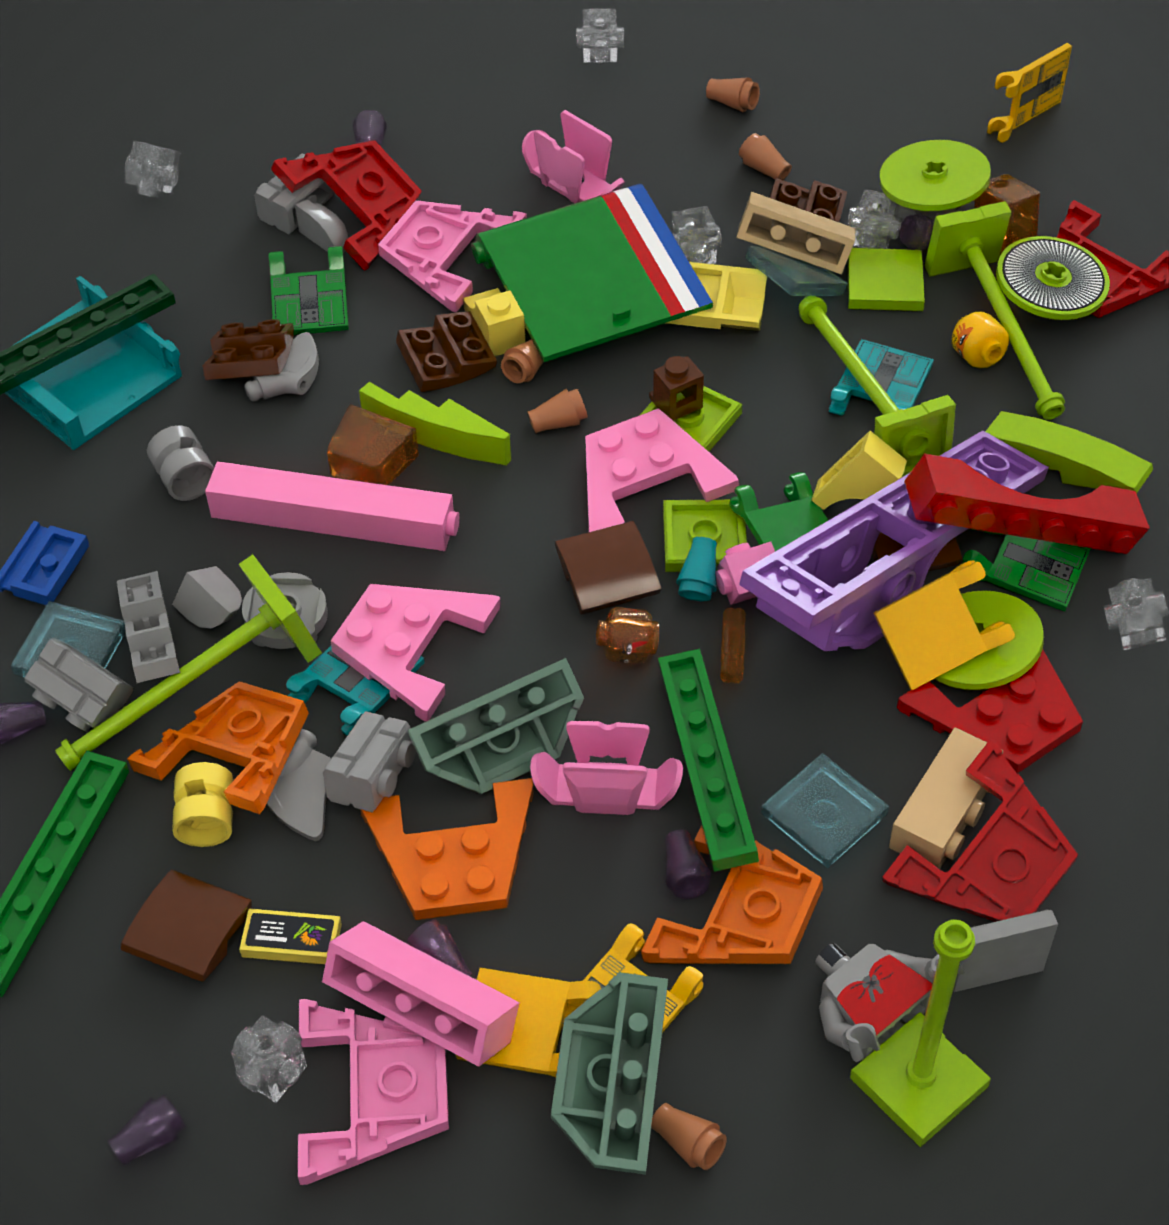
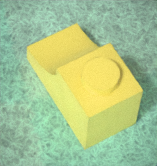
M496 288L463 298L465 312L470 311L494 356L502 355L508 349L525 342L524 314L510 290L501 293Z
M869 431L818 479L811 501L825 510L828 506L841 500H864L902 478L907 460L872 431Z

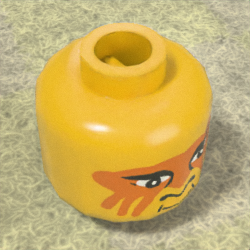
M982 311L973 312L962 317L957 322L951 339L956 352L969 365L979 369L988 368L996 364L1004 356L1009 345V335L1006 329L990 314Z

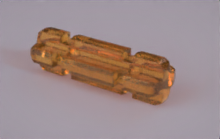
M729 607L723 611L720 678L725 683L733 682L737 684L743 680L746 613L742 608L733 609Z

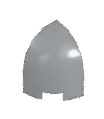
M304 200L295 204L298 228L301 234L327 252L328 247L342 246L343 249L346 239L349 238L343 221L335 213L322 204L313 203L310 200Z
M217 566L187 572L172 605L196 626L211 629L227 622L237 613L242 603V597L235 584Z

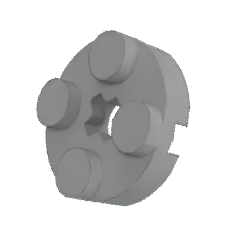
M286 572L271 575V579L296 610L316 642L317 634L325 626L328 616L326 598L322 589L320 588L319 590L313 585L312 579L302 574ZM254 587L246 593L243 599L242 615L244 624L260 613L258 608L264 605ZM281 626L274 630L269 627L252 639L254 644L261 647L267 646L275 649L296 647Z

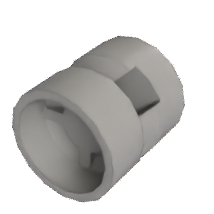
M178 425L165 428L154 435L148 443L147 455L154 469L160 475L161 481L168 493L174 499L180 501L193 500L205 494L215 467L203 451L194 432L189 427Z

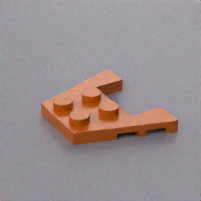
M239 681L194 712L196 719L179 731L169 728L162 733L163 738L160 744L145 754L139 749L127 758L134 772L160 781L191 750L245 767L243 771L224 790V794L229 804L260 814L269 800L309 712L303 700Z
M532 778L493 783L497 822L490 824L405 834L399 795L383 797L373 812L360 809L361 816L365 823L368 824L376 840L377 847L382 851L391 868L392 876L415 920L508 907L519 859V848L526 829L529 805L534 794Z
M701 825L694 840L695 848L698 852L709 854ZM755 840L759 862L731 868L704 928L696 929L657 917L641 950L643 962L672 964H791L823 890L822 877L779 850L771 851Z

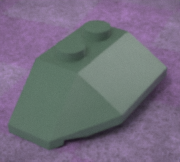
M564 658L407 730L426 772L475 793L483 794L493 789V783L510 781L531 771V759L537 753L546 752L554 760L559 758L568 738L566 724L575 720L584 696L567 659Z
M619 972L605 987L592 995L564 1019L551 1119L594 1168L646 1175L668 979Z

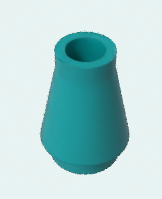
M706 537L693 538L689 553L676 580V584L679 586L678 594L681 597L694 601L711 600L712 593L717 590L715 574L717 542Z

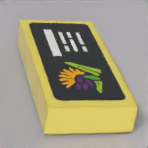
M248 909L239 949L241 957L325 965L329 942L340 936L341 918L340 916Z

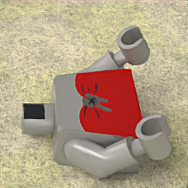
M831 943L826 946L815 960V964L828 975L822 985L821 1003L819 1005L825 1038L829 1042L850 1051L851 1057L855 1062L864 1060L874 1050H880V1045L919 1012L924 1014L926 1012L939 954L933 959L921 958L891 950H883L876 944H868L850 958L837 944ZM960 962L957 974L963 975L965 971Z

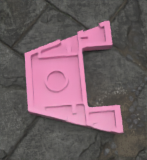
M415 201L378 244L379 255L449 310L457 312L464 304L463 298L469 297L473 292L472 281L446 272L477 233L526 219L527 214L513 211V216L495 215L492 209L484 208L481 213L461 211V205Z
M659 408L585 436L589 532L625 523L615 503L616 500L687 473L692 474L706 502L735 492V487L739 486V480L732 471Z
M370 584L331 639V650L368 680L374 678L389 689L390 696L393 699L397 700L399 697L414 708L415 715L421 720L428 721L445 696V684L411 672L412 668L444 621H450L485 633L500 610V597L488 594Z
M299 1000V1041L301 1048L350 1045L351 1127L347 1131L298 1134V1179L300 1185H308L449 1129L445 1048L388 1017H385L384 1021L356 1015L353 1009L345 1008V1012L318 1006L317 1001Z

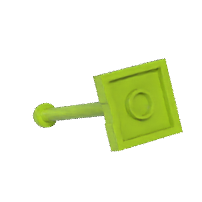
M1004 201L981 206L976 209L936 216L924 265L929 277L973 267L1001 325L1008 332L1009 341L1039 399L1035 404L1037 413L1046 420L1057 418L1065 411V400L1061 393L1052 392L989 266V263L998 262L1011 216V210L1007 202Z
M811 295L800 302L799 315L805 323L814 324L883 414L875 417L874 434L907 460L903 477L913 470L924 453L940 456L952 449L956 404L949 395L899 410L827 317V305L824 300Z
M253 554L239 563V566L264 603V605L258 608L260 613L181 667L180 673L168 676L71 744L67 738L61 742L62 746L55 751L70 771L78 766L86 750L91 752L269 627L274 630L281 626L308 663L322 654L296 610Z
M961 920L946 921L935 931L933 944L936 952L939 954V959L925 1016L921 1012L916 1014L880 1045V1050H874L851 1070L850 1079L919 1147L923 1146L989 1087L991 1078L966 1054H962L942 1033L960 962L967 959L975 947L974 933L969 925Z

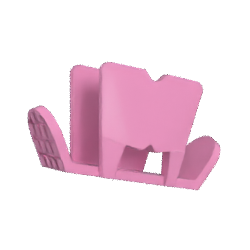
M567 110L560 114L565 147L561 148L555 139L542 130L530 131L524 137L522 153L530 172L541 178L543 185L552 188L573 203L617 191L625 183L622 177L612 184L605 182L612 138Z
M570 721L566 724V730L577 763L567 762L558 764L546 752L537 753L531 759V776L539 793L552 805L575 806L576 811L581 813L630 815L634 814L635 809L659 810L674 797L683 775V765L680 760L675 758H669L657 769L639 766L650 732L649 726L645 724L616 722L607 725L599 721ZM609 755L612 758L626 757L627 764L589 762L590 756L603 758Z

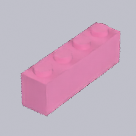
M364 921L329 942L322 982L478 1067L511 1042L520 1002Z

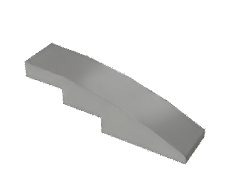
M158 571L117 580L120 608L125 623L126 637L131 652L136 682L140 683L180 673Z

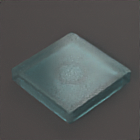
M749 246L745 256L748 262L791 296L843 295L848 284L830 270L762 246Z
M49 601L11 664L12 671L16 675L25 677L34 662L39 660V655L49 639L53 637L68 643L106 668L126 633L124 620Z
M824 753L815 758L763 803L761 807V814L827 869L887 816L889 811V805Z

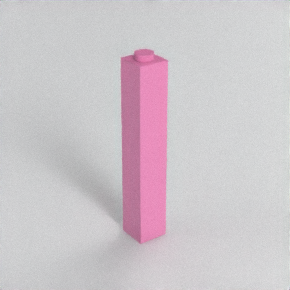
M218 461L205 490L211 518L439 551H446L450 536H456L459 527V512H455L453 509L452 494Z

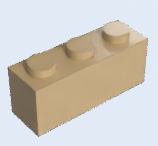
M751 192L739 224L737 238L842 275L855 242V228Z
M956 727L953 729L895 820L889 844L890 849L901 853L908 845L939 869L946 858L954 860L957 857L965 840V836L962 835L963 830L967 825L974 827L977 824L985 807L982 799L988 791L966 776V769L987 742Z

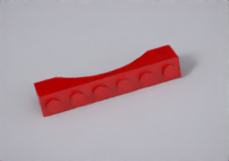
M925 453L904 481L915 519L1123 554H1128L1150 529L1136 491L1101 485L1093 492L1078 498L1061 500L1040 498L1000 485L977 472L962 460Z

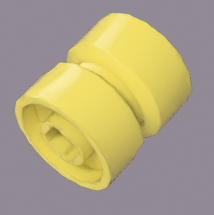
M199 762L186 765L177 771L174 780L175 806L173 809L172 831L174 837L180 842L189 846L209 847L221 844L230 838L232 834L233 810L224 794V790L233 782V775L226 767L215 763Z

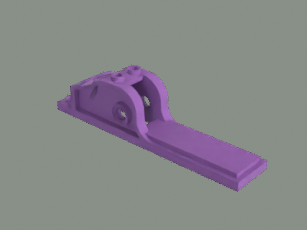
M983 430L940 455L942 457L962 460L989 479L1020 493H1025L1043 482L1049 468ZM907 474L746 568L742 572L739 585L756 595L758 598L756 608L821 650L837 651L838 647L850 646L852 649H866L884 637L873 612L923 587L927 572L937 554L950 540L969 528L916 520L904 482L909 475ZM880 532L905 546L892 555H885L867 566Z

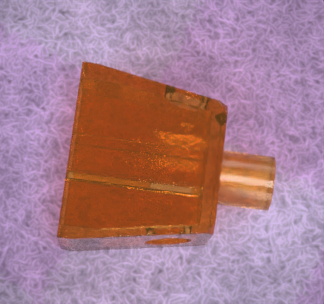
M1003 174L990 179L987 189L978 198L973 200L975 202L974 209L999 202H1007L1011 210V216L1001 248V255L1004 249L1013 242L1037 236L1040 192L1009 174Z
M350 404L328 446L327 455L330 474L334 478L389 485L419 455L416 428Z

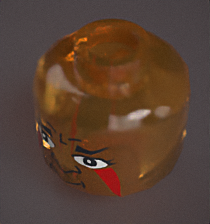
M614 607L608 612L606 621L598 620L596 646H603L604 655L608 661L642 664L647 661L650 654L656 655L659 643V622L653 621L649 611Z

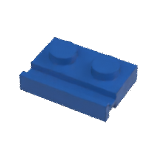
M33 521L0 570V592L8 590L13 592V595L16 597L51 606L89 547L87 536L52 525L46 528L40 526L38 521Z

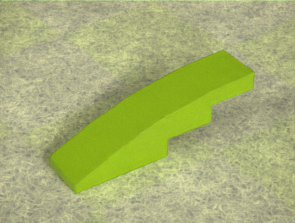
M368 382L359 390L363 418L395 435L428 448L467 459L507 465L511 461L510 434L451 399L437 407L410 390L399 399L371 382Z
M1001 411L985 431L1049 467L1048 469L1059 471L1062 483L1095 489L1105 485L1133 490L1137 494L1153 471L1152 463L1112 443L1079 430L1035 417Z

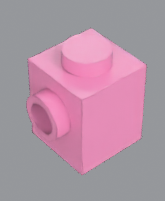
M772 542L751 548L749 543H742L725 551L726 555L717 565L718 571L715 574L718 589L722 595L727 594L730 605L756 597V595L739 585L742 572L774 553L775 550Z

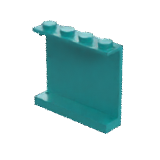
M79 276L76 280L82 301L17 343L108 296L100 286H93L82 276ZM142 321L5 392V394L72 450H75L182 377L179 364L180 353L173 342L162 339L147 322Z

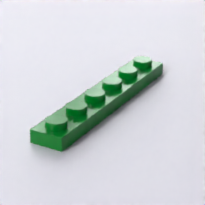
M700 649L658 658L660 671L713 870L716 872L759 862L758 850Z
M86 750L1 896L0 997H3L129 774L126 762Z

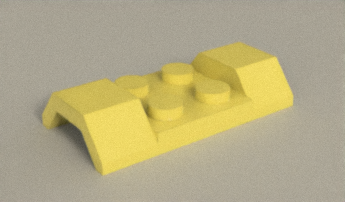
M689 262L711 298L713 308L667 322V324L721 329L722 325V327L760 331L768 270Z

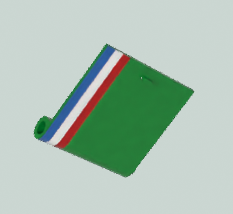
M640 183L477 233L476 242L471 243L473 256L477 264L483 263L486 269L495 268L506 291L510 290L524 314V325L544 362L713 308L711 298L648 192Z

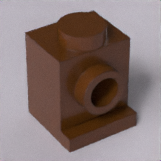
M688 356L670 357L663 366L654 370L653 391L649 392V398L657 408L674 421L703 408L704 375ZM681 392L685 398L676 402L677 393Z

